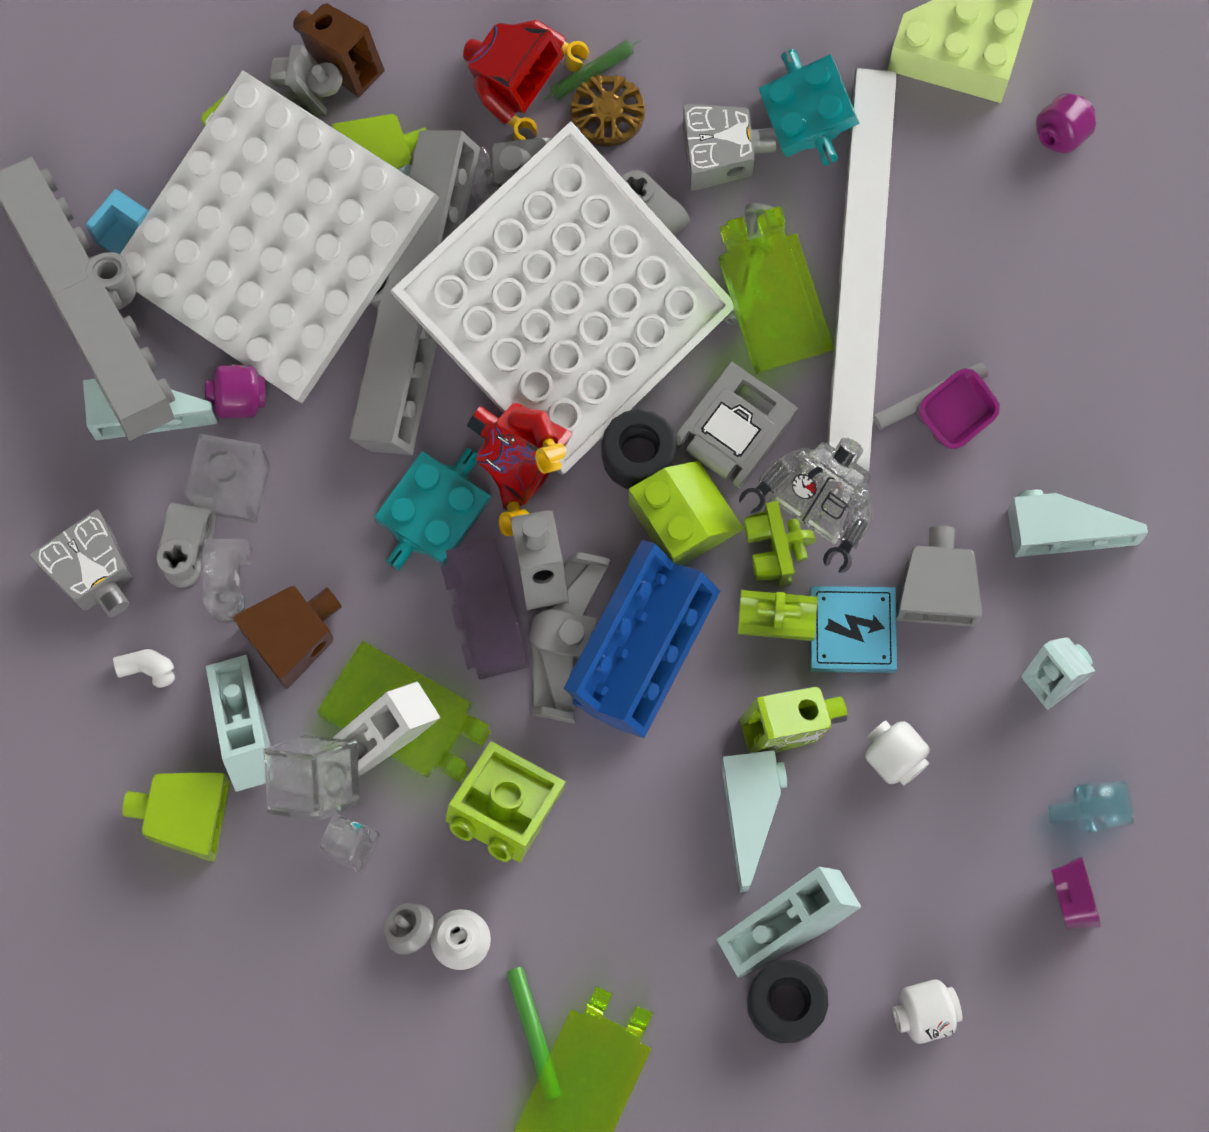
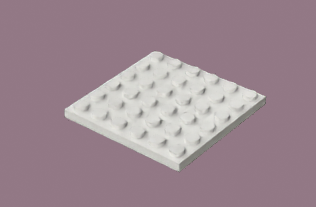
M242 70L120 255L125 258L136 286V292L242 364L252 365L258 375L264 377V379L303 404L439 200V197Z
M571 121L389 291L502 413L513 403H519L527 408L545 411L552 422L573 433L565 447L566 455L560 460L562 468L557 470L560 475L565 474L603 437L604 431L612 419L623 412L630 411L737 307V304Z

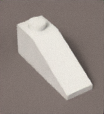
M415 682L386 692L307 760L327 793L332 795L409 744L441 717L420 684Z

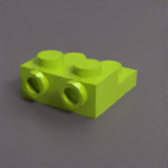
M490 741L449 803L445 822L450 824L449 828L456 837L465 841H470L474 837L487 844L488 851L494 858L503 862H508L512 858L521 863L540 833L544 820L563 792L566 781Z

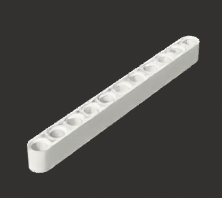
M856 68L852 105L860 124L850 128L825 478L833 477L838 480L867 482L896 71ZM840 445L848 452L856 454L848 467L839 464L833 457Z

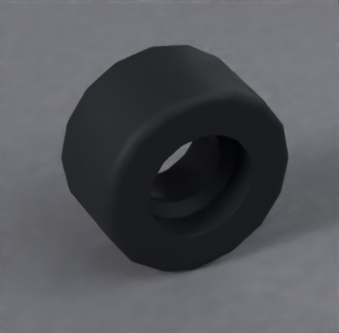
M642 409L623 412L612 419L604 431L601 455L605 471L612 481L625 489H629L663 468L674 466L677 447L674 431L668 422L655 412ZM634 438L647 439L653 443L655 454L647 462H631L623 455L624 444Z
M778 960L765 966L753 979L747 995V1011L754 1027L764 1037L778 1043H797L811 1036L823 1023L829 1007L828 990L821 976L809 965L796 960ZM790 984L802 992L805 1005L799 1016L793 1019H784L778 1017L773 1012L770 1006V997L776 987Z

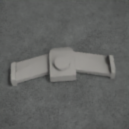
M581 552L570 555L564 566L569 603L543 607L541 612L533 617L528 640L531 643L534 716L575 724L574 704L572 703L574 697L563 688L573 669V660H579L591 633L597 626V618L584 616L610 567L611 560L609 558Z

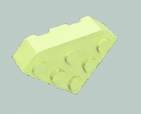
M932 0L903 14L887 71H896L900 75L1001 103L1033 0Z

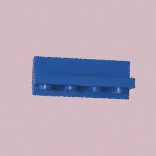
M642 540L634 556L629 561L615 592L611 595L604 613L591 633L587 645L563 688L574 697L572 703L590 716L618 730L645 738L720 590L702 571L675 564L655 543Z

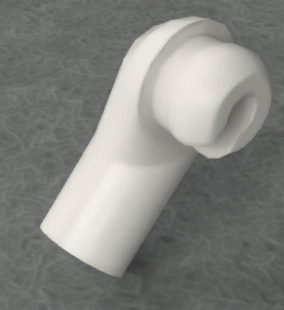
M144 649L113 658L118 678L143 672L152 677L153 685L158 688L169 686L175 680V675L172 672L174 665L171 660L152 649Z

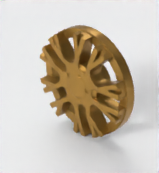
M598 74L596 77H590L589 81L583 82L576 89L571 103V118L573 124L579 127L580 132L589 142L601 146H615L627 142L638 133L645 118V104L639 88L633 82H628L626 77H620L618 74L600 77V74ZM602 85H614V88L607 92L602 88ZM595 88L599 95L596 97L591 89ZM621 88L625 89L620 97L616 95ZM583 96L592 101L589 105L579 104ZM632 96L637 104L631 105L624 104V101ZM592 112L590 115L578 118V115ZM624 112L638 115V117L636 118V117H633V116L624 114ZM591 122H596L600 125L595 134L585 129ZM620 122H625L631 128L621 134L616 125ZM604 127H612V137H604Z

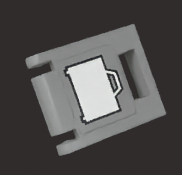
M731 361L675 435L676 444L681 447L691 434L695 436L688 445L686 452L726 481L736 469V466L740 468L741 471L735 477L733 485L741 489L797 416L799 408ZM743 385L774 405L768 415H765L738 396Z

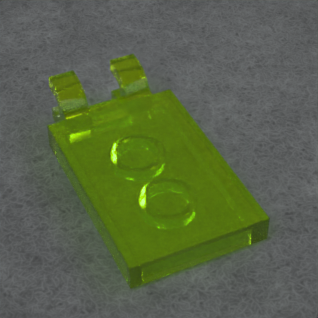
M781 206L767 209L763 212L764 215L756 218L760 231L763 234L761 237L748 240L747 227L743 216L728 220L726 225L719 228L728 252L720 255L718 260L755 374L823 355L834 350L797 233L785 235V219Z
M362 640L318 709V715L344 729L386 692L418 682L441 718L417 738L389 757L427 779L433 769L436 768L453 780L461 783L469 767L466 766V761L449 753V750L459 734L464 735L483 747L491 734V731L488 729L489 725L473 716L467 715L472 707L470 701Z
M596 986L583 1014L572 1009L570 1010L514 1132H614L652 1049L640 1041L653 1013L636 1005L625 1028L602 1017L613 994Z

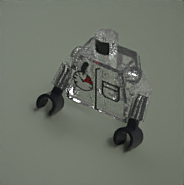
M842 438L836 448L822 442L814 450L802 447L782 455L759 478L760 484L756 488H748L741 493L739 503L745 499L747 494L754 492L759 496L760 503L751 513L759 512L765 505V496L769 492L774 493L770 500L772 502L778 501L779 507L833 545L841 541L839 547H832L826 551L823 562L825 566H828L832 557L837 553H841L844 557V562L838 572L844 573L852 565L851 549H857L873 521L872 493L867 488L871 475L866 469L857 464L863 448L853 439Z

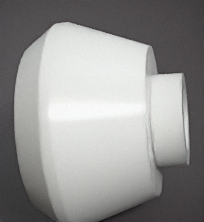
M463 909L453 910L444 914L435 923L431 935V947L435 957L444 966L454 970H466L478 965L486 957L491 943L490 931L486 922L478 914ZM460 929V931L453 934L454 930Z

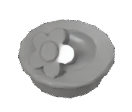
M405 903L397 906L388 915L384 924V934L390 949L397 954L408 955L425 946L434 928L433 915L429 908L422 904Z

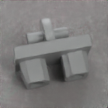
M291 45L289 57L274 58L272 60L270 80L275 86H287V99L296 105H306L315 116H326L327 108L324 104V97L338 92L342 84V74L337 66L332 63L318 64L303 45Z

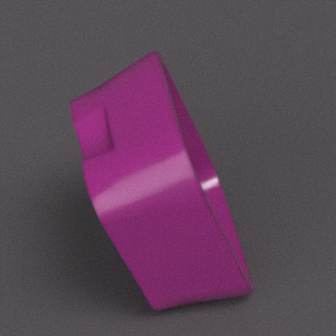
M963 368L956 371L930 392L917 406L916 413L920 421L929 428L934 439L946 448L958 449L996 419L999 415L1000 404L986 383L973 369Z
M1083 857L1052 869L1051 873L1066 928L1101 927Z

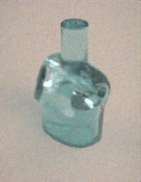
M1125 780L1111 783L1078 785L1073 790V802L1048 805L1051 823L1076 819L1080 830L1084 833L1133 825L1134 822L1130 793Z

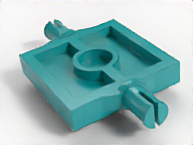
M789 49L788 52L792 63L786 51L781 55L787 74L758 89L785 157L787 158L804 149L817 148L821 163L825 166L831 165L826 152H828L833 163L838 159L831 140L835 139L841 132L860 123L832 55L829 54L808 65L802 66L797 51Z
M466 448L454 467L438 462L423 451L420 453L374 516L375 522L392 532L399 542L385 560L389 566H393L395 570L400 571L412 552L427 555L442 566H445L491 501V495L472 484L467 477L477 463L476 452L472 454V450Z

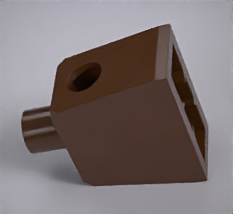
M328 3L322 4L314 13L303 10L295 17L293 28L300 33L309 54L318 64L327 62L337 66L342 74L341 85L358 98L385 71L369 28L362 22Z
M290 586L236 614L232 618L247 640L287 689L333 642V636L323 621L341 609L342 606L327 587L307 602L295 586Z

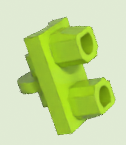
M778 501L766 503L764 512L745 517L743 527L747 543L769 539L771 552L752 555L751 560L755 580L778 579L779 586L792 584L791 576L795 574L790 550L794 551L796 562L805 561L808 559L805 547L815 543L816 538L814 531L801 530L798 518L787 521L789 533L786 534Z
M741 590L738 634L814 641L818 597L785 594V592L770 593Z

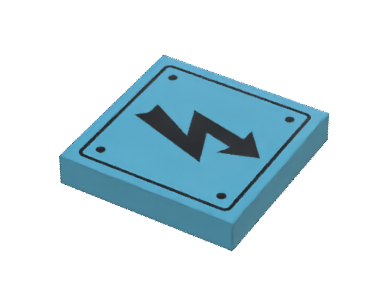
M811 586L810 596L818 597L815 640L810 641V672L896 673V588Z

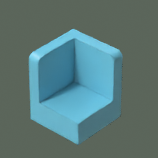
M115 188L86 223V228L96 244L108 252L121 254L147 216L148 210Z

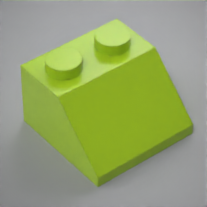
M700 461L663 468L629 488L628 504L653 543L675 564L684 566L743 531V526Z

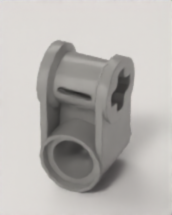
M632 170L622 176L625 182L674 236L690 224V218L682 205L670 197L649 174L640 170Z
M171 503L165 515L164 530L156 561L159 568L164 572L167 581L173 586L187 588L199 580L208 546L212 541L215 530L216 514L213 509Z

